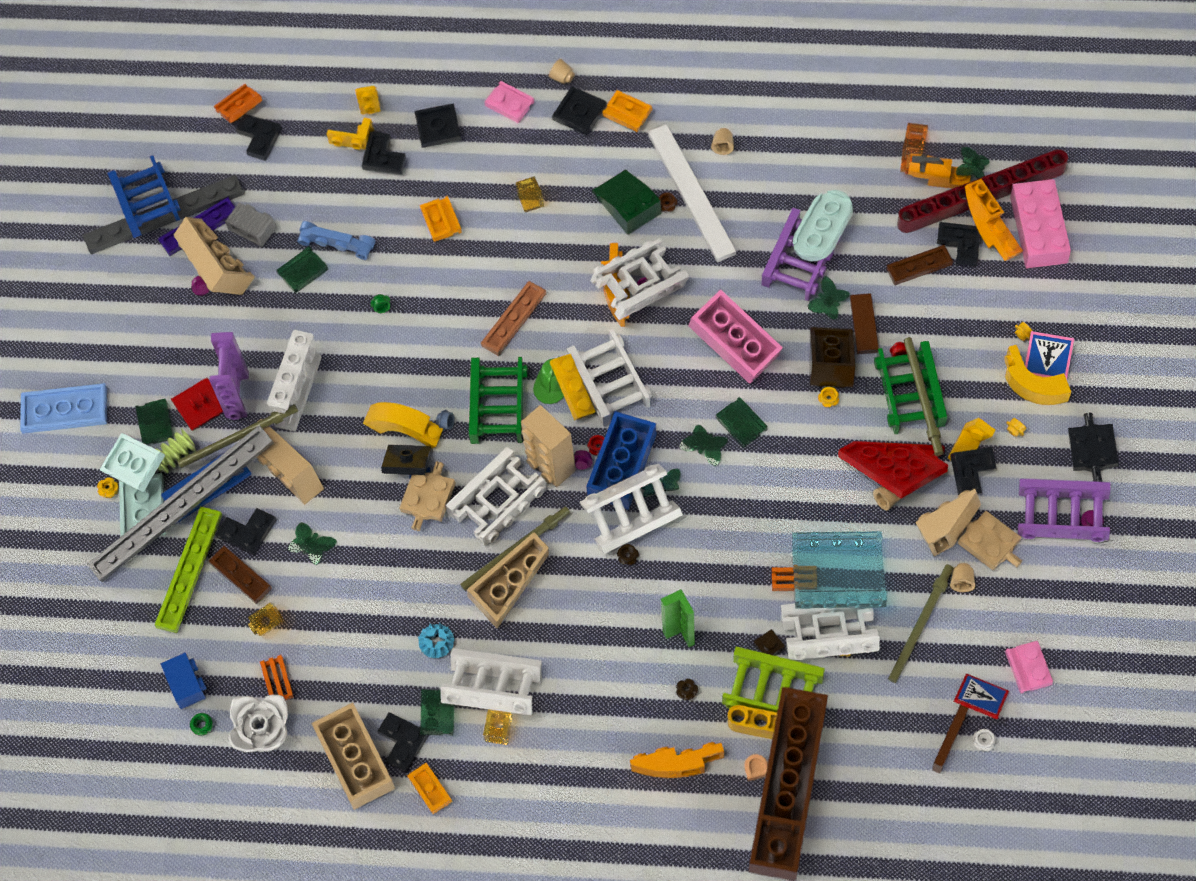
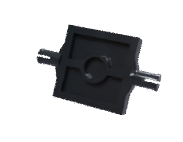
M1089 412V419L1088 413L1083 415L1085 420L1084 426L1068 428L1073 471H1092L1093 482H1097V478L1098 482H1102V470L1118 467L1113 424L1096 425L1093 421V413Z

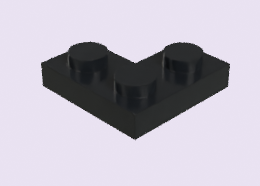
M248 114L243 115L236 128L237 134L252 138L246 150L247 155L266 161L282 130L281 124Z
M370 131L361 165L362 170L402 175L406 154L388 151L391 139L390 134Z
M939 222L937 244L957 246L955 264L976 267L980 243V233L977 227Z
M989 447L950 454L958 495L966 490L971 491L973 489L976 490L977 494L982 493L978 472L997 469L993 448Z
M256 508L246 525L226 517L217 531L216 537L255 556L277 519L275 516Z
M388 712L377 731L378 734L396 743L387 757L386 763L407 774L429 736V732Z

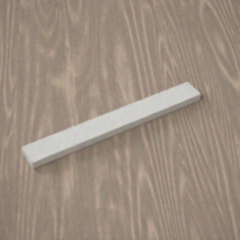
M667 124L648 131L649 138L716 261L720 262L735 256L736 250Z

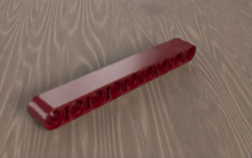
M1053 150L979 179L983 180L997 200L1011 195L1013 184L1050 180L1061 176L1066 170L1068 154L1063 150ZM971 182L901 208L898 214V229L903 233H910L970 210L967 199H962V197L967 198L965 186Z

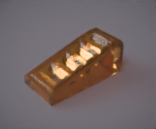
M908 123L902 149L901 160L903 162L910 163L911 153L924 154L928 125Z

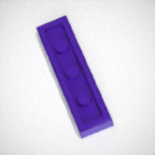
M227 197L193 218L202 219L213 231L225 224L226 219L232 213L235 206ZM179 226L158 238L159 243L169 257L182 250L174 237Z

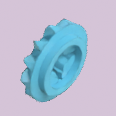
M441 623L430 624L427 628L422 629L420 636H418L420 650L430 658H441L447 655L454 645L452 631L448 626L446 627ZM438 633L440 640L443 641H438L434 648L432 640L429 639L435 638V635Z

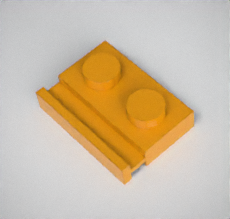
M616 90L606 109L602 111L603 117L638 132L640 126L644 124L651 113L652 106Z
M448 196L441 200L436 199L420 205V210L433 242L453 236L457 232L462 233Z

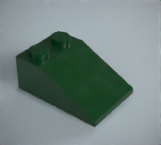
M626 169L592 190V193L627 235L661 214L660 199L649 186Z

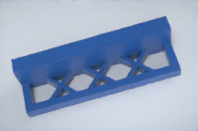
M216 459L162 493L161 497L163 500L166 501ZM245 466L243 468L244 472L229 479V482L224 483L178 522L200 509V506L203 507L252 475L248 467Z

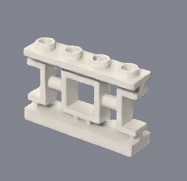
M660 238L654 241L649 240L641 248H633L625 256H617L605 266L601 264L594 269V274L590 281L593 284L597 283L598 289L607 285L616 298L613 299L611 306L616 308L614 314L619 320L684 287L690 277L685 270L680 272L681 268L679 265L673 269L668 267L662 259L666 248L660 246L662 243ZM651 255L649 259L654 265L650 266L645 257ZM638 268L648 280L639 286L629 274ZM618 272L617 275L621 281L617 282L612 274ZM657 272L661 273L665 279L664 281L659 283L660 278L657 276ZM625 288H627L633 295L631 298L627 300L626 298L628 297V295L623 290Z
M293 330L267 405L272 407V411L285 414L289 406L295 404L298 412L284 418V421L277 425L274 423L277 428L296 432L322 358L321 354L315 353L316 350L310 348L314 338L312 333Z
M508 446L446 504L448 515L453 519L456 518L459 523L468 516L479 525L474 534L477 539L481 540L484 546L489 542H494L505 527L508 528L512 525L515 517L520 512L524 513L535 498L543 495L546 488L545 479L542 476L539 477L536 472L527 479L516 470L521 465L520 458L514 456V452ZM506 469L513 476L507 483L499 477ZM519 483L527 488L520 497L514 490ZM497 487H500L510 497L496 509L485 498ZM475 499L482 505L476 513L468 507ZM488 512L496 518L489 527L482 519Z
M871 595L781 605L783 630L795 629L796 634L794 638H786L788 659L802 660L879 651L880 637L878 630H866L864 623L866 621H873L874 618ZM857 619L858 622L846 623L845 620ZM812 624L813 627L800 628V625ZM840 624L841 633L820 635V626ZM860 631L859 635L848 636V632ZM814 636L815 639L803 640L802 637Z

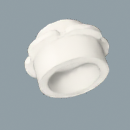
M987 729L975 732L972 738L974 746L978 750L990 751L996 742L993 733Z

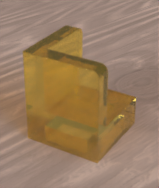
M535 176L515 182L517 195L524 212L544 207L543 195Z

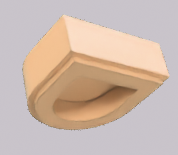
M753 754L746 759L744 769L748 781L766 776L768 763L763 756Z

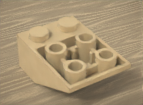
M975 489L960 493L957 499L952 502L946 501L942 503L936 511L921 515L919 520L915 522L934 557L955 545L981 506Z

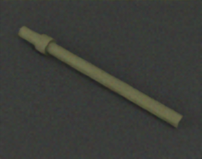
M908 337L903 341L928 430L926 433L928 440L932 443L935 456L943 454L940 430L935 424L912 338Z
M293 404L289 406L285 414L274 411L270 413V416L210 444L177 462L180 468H183L243 439L259 425L265 428L274 423L277 425L283 422L284 418L298 412V408Z
M565 506L553 516H547L543 519L542 524L460 584L462 589L466 591L533 532L539 537L548 529L552 530L555 528L559 521L570 514L569 509Z
M946 564L940 577L936 578L932 586L933 591L888 677L889 681L897 682L941 593H944L948 586L947 581L954 569L953 566Z

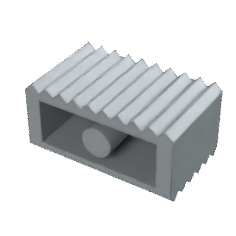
M238 203L225 221L228 230L262 247L271 234H273V231H275L273 218L265 212L259 213L249 204Z

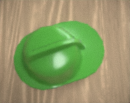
M552 359L547 360L542 365L533 387L535 397L544 404L557 403L564 397L550 365Z

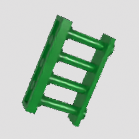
M929 341L920 342L919 350L916 351L917 359L922 364L923 369H921V373L927 385L926 391L931 402L936 427H945L947 414ZM878 348L877 357H874L875 369L880 371L889 410L887 422L888 426L893 428L894 434H898L900 423L924 420L925 417L923 411L897 414L895 404L920 400L918 392L893 396L891 385L914 382L913 373L889 377L887 366L909 363L908 355L884 358L883 349Z
M480 357L471 358L469 438L471 444H479L480 436L493 433H516L518 443H522L524 377L528 375L527 365H523L522 357H518V367H485V365H481ZM518 375L517 386L484 387V384H481V378H485V376ZM517 394V405L484 406V404H481V397L485 395ZM484 414H517V424L483 425V423H480V417L484 416Z

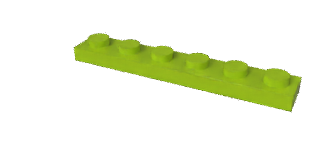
M200 506L154 624L157 629L173 633L178 632L222 518L221 511Z

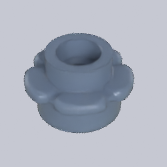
M448 410L441 411L436 417V424L439 428H443V431L451 429L454 425V414Z

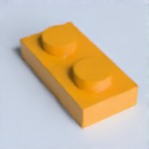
M427 763L407 775L432 814H435L452 802L450 796Z

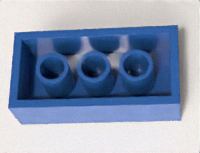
M614 412L586 486L587 496L594 493L597 494L644 470L657 435L656 423ZM632 492L620 497L624 509H630L634 498Z

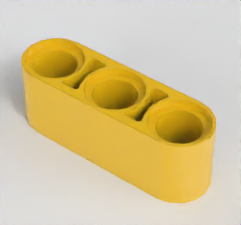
M735 705L728 711V726L737 733L772 739L777 712ZM736 715L742 716L744 720L741 722H735L732 720V718ZM763 720L766 722V725L759 727L755 722Z

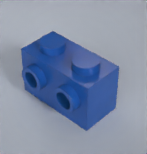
M185 652L160 663L174 699L180 709L206 699L203 691L207 688L202 677L197 678L195 671L199 669L194 658L189 659Z

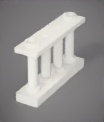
M613 329L609 330L610 341L583 353L581 351L578 352L575 346L567 348V354L571 353L603 427L611 423V415L614 411L641 399L645 407L648 408L650 407V398L652 397L648 386H643L623 348L624 342L622 337L616 335ZM611 349H615L619 358L592 370L590 368L586 369L584 365L586 360ZM622 365L625 367L628 375L601 387L599 385L595 386L593 382L595 377ZM633 382L637 390L636 393L611 404L604 403L602 399L604 394Z
M660 464L650 465L644 471L597 494H590L580 501L581 506L587 513L593 512L601 532V535L595 538V541L604 554L683 515L680 507L673 500L669 502L660 481V478L667 475V472ZM652 482L660 505L658 508L649 511L640 488ZM632 492L640 511V516L629 521L620 497ZM610 502L613 503L621 523L619 527L613 530H609L600 508Z
M452 648L451 671H455L451 684H441V703L525 715L532 714V696H529L528 692L531 682L540 683L542 660ZM464 672L477 674L473 688L460 686ZM486 675L500 677L496 691L483 689ZM509 679L522 680L519 694L505 692Z

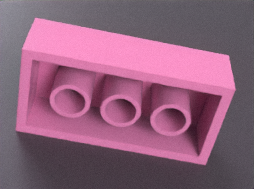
M1055 180L1013 184L1010 200L1020 245L1023 250L1025 267L1034 268L1067 264L1071 249Z
M721 289L691 318L688 325L749 384L779 356L783 349L779 343Z

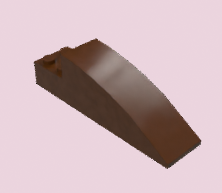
M782 687L750 856L749 873L796 881L828 695Z

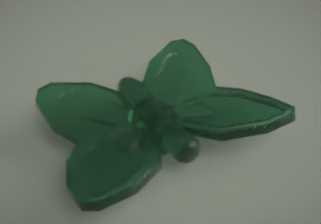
M963 147L961 154L964 158L962 162L965 164H961L956 169V174L962 176L973 174L977 179L984 177L985 174L982 170L990 163L989 159L982 155H977L971 148Z
M824 276L821 281L823 293L820 292L818 294L820 298H815L809 302L808 309L814 313L824 312L829 318L837 319L839 302L846 300L850 293L845 290L836 289L834 282L829 277Z
M698 424L693 430V435L687 436L682 440L679 447L686 452L695 451L699 448V454H702L705 450L707 461L717 466L721 460L720 448L726 445L728 439L720 436L712 437L711 433L707 435L706 430Z
M672 469L667 472L663 479L662 477L660 478L665 492L680 489L677 484L681 476L680 469ZM652 482L641 487V489L645 490L643 493L644 497L656 494Z
M301 522L296 527V538L289 544L288 551L308 553L311 562L317 565L322 558V551H327L334 547L337 540L326 536L317 539L318 533H314L312 536L310 527Z

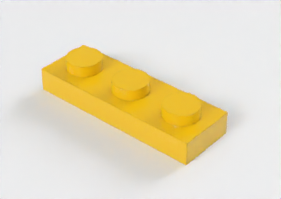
M571 353L552 359L550 365L574 421L594 414L595 409Z

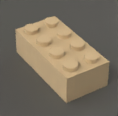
M540 405L521 421V433L524 437L523 443L527 455L526 461L532 469L535 470L537 468L542 473L541 476L548 484L552 483L558 487L576 471L571 433Z
M353 702L311 723L354 810L396 789Z

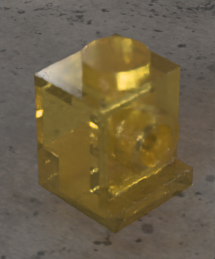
M271 602L248 617L250 620L248 626L255 635L258 633L259 636H264L280 624L286 622L275 604ZM265 616H267L270 620L269 624L264 625L262 623V619Z
M488 709L483 733L485 742L508 745L512 721L510 712ZM502 724L503 728H495V726Z

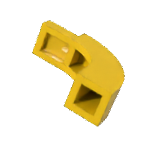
M1017 345L1008 347L1007 354L1004 356L1007 366L1005 379L1015 393L1027 401L1041 405H1056L1069 401L1071 390L1064 373L1051 377L1037 376L1031 373L1024 365Z
M379 402L370 405L363 424L380 434L387 431L407 434L426 446H431V449L437 446L443 428H439L437 424L429 420L430 416L414 408L391 402Z

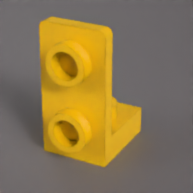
M375 86L355 89L361 115L381 111Z
M363 117L362 124L358 125L357 134L327 130L329 143L337 147L346 146L356 150L366 149L370 131L374 132L372 119Z
M979 417L965 423L950 454L977 449L981 441L993 436L995 429Z

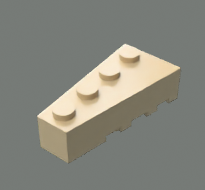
M185 217L175 232L174 237L188 256V260L196 268L197 273L207 284V288L212 292L243 295L255 276L251 272L246 273L242 269L244 264L239 259L234 260L228 254L230 249L221 242L216 241L218 236L202 219Z
M270 426L263 428L274 444L260 454L257 460L263 466L266 465L269 471L275 477H278L284 486L304 505L307 504L324 489L312 465Z
M533 532L467 589V597L496 628L500 626L548 557L549 547Z

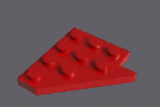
M853 441L838 451L839 458L901 499L948 472V464L938 458L941 455L935 456L932 445ZM941 445V446H942V449H943V454H944V452H945V446Z

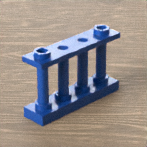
M153 155L149 156L153 164L152 167L123 178L122 176L118 177L115 170L108 172L134 238L141 236L139 227L147 221L173 212L176 221L180 220L177 213L181 211L176 199L172 201L161 175L165 171L160 161L156 163ZM157 174L159 178L131 190H123L127 188L126 185ZM162 186L164 190L138 202H128L132 200L131 198ZM167 199L169 202L168 205L140 216L138 214L133 215L137 213V210Z

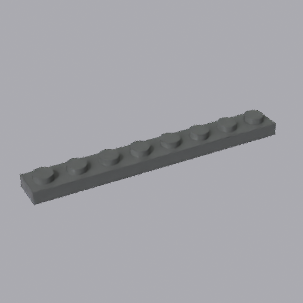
M236 175L175 198L181 211L177 212L180 220L209 209L227 197L232 200L244 195ZM167 201L165 203L154 206L137 214L138 216H140L142 214L148 213L150 211L168 205L169 202ZM173 212L142 223L139 230L141 235L176 222ZM125 218L83 234L90 255L134 238Z

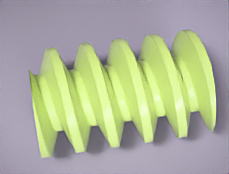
M182 428V435L177 432L174 434L176 441L169 437L167 439L169 446L162 443L160 445L162 451L155 448L165 454L157 468L159 472L164 471L168 474V465L176 468L174 461L182 459V454L188 456L189 449L196 452L194 442Z

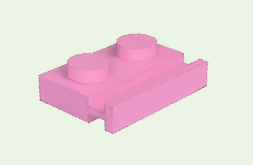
M502 81L499 82V86L495 87L485 100L486 107L517 123L528 112L531 104H534L533 97Z
M1038 640L1016 646V648L1006 649L1005 653L1020 694L1053 684Z

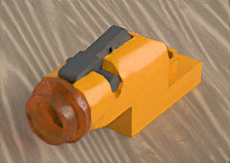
M912 153L908 154V156L902 155L900 172H905V175L928 179V186L951 189L970 182L972 171L970 168L953 167L952 159Z

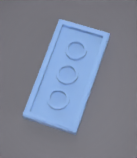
M105 383L21 393L20 431L22 434L107 424V386Z

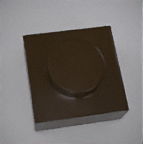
M772 629L753 641V645L761 653L776 656L785 649V645Z

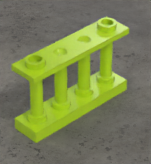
M736 646L733 654V663H737L738 670L731 694L723 693L722 704L726 705L729 709L735 705L777 712L782 687L790 688L791 680L799 678L805 682L803 690L812 692L815 684H822L825 668ZM750 667L758 668L761 671L753 700L740 697L746 671ZM772 672L781 674L783 677L776 705L762 702L769 674Z

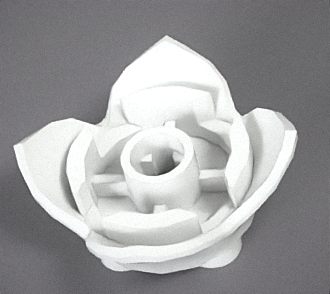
M269 695L261 701L251 696L233 698L230 708V718L234 724V728L229 734L231 746L243 752L272 751L280 747L287 736L286 720L288 708L284 697ZM258 723H261V725L264 723V727L262 729L257 730L256 725Z

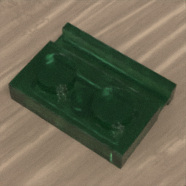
M308 246L276 271L296 294L326 272L328 267Z
M740 397L716 414V419L743 448L768 429V426Z
M166 398L145 403L143 406H135L142 443L146 445L150 443L156 444L167 441L169 437L174 439Z
M421 689L420 734L443 736V734H449V736H453L454 704L441 703V690Z

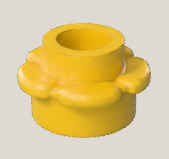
M1024 322L1015 325L1016 331L1014 333L1022 341L1025 339L1029 341L1031 331L1033 330Z
M825 387L818 395V400L824 407L835 406L839 402V393L833 387Z
M1016 418L1006 422L1008 425L1006 430L1014 437L1018 435L1024 436V431L1027 428Z
M105 478V480L99 481L97 492L102 497L112 498L118 492V483L113 478Z

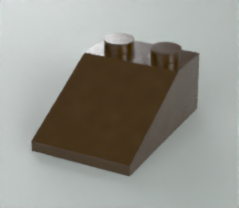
M810 327V385L819 387L837 386L840 388L853 387L856 368L853 329Z

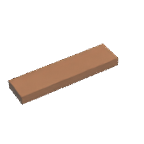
M528 281L482 340L481 346L499 356L544 298L546 290Z

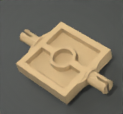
M435 462L432 473L412 475L399 509L401 512L415 517L411 526L415 531H420L423 520L433 519L442 522L446 504L451 498L456 482L454 479L441 476L444 467L442 462Z
M987 511L979 519L969 522L965 534L958 541L961 547L992 570L1005 560H1008L1016 568L1023 561L1012 553L1014 547L1020 542L1021 536Z

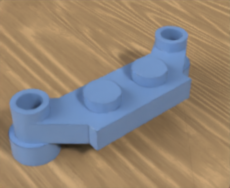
M308 221L301 223L300 235L297 241L303 246H309L310 242H315L320 246H334L340 251L356 252L355 256L362 260H367L370 250H373L376 242L374 238L367 235H360L358 240L350 234L320 228Z

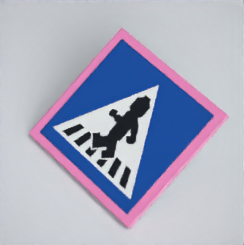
M1031 331L1025 361L1026 368L1031 373L1041 377H1051L1064 373L1067 379L1074 338Z

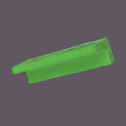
M682 589L661 598L662 632L666 639L681 633L688 647L695 645L694 611Z

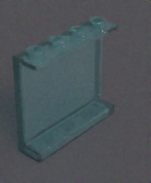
M882 531L792 533L795 608H878L887 606V590L885 587L882 555Z

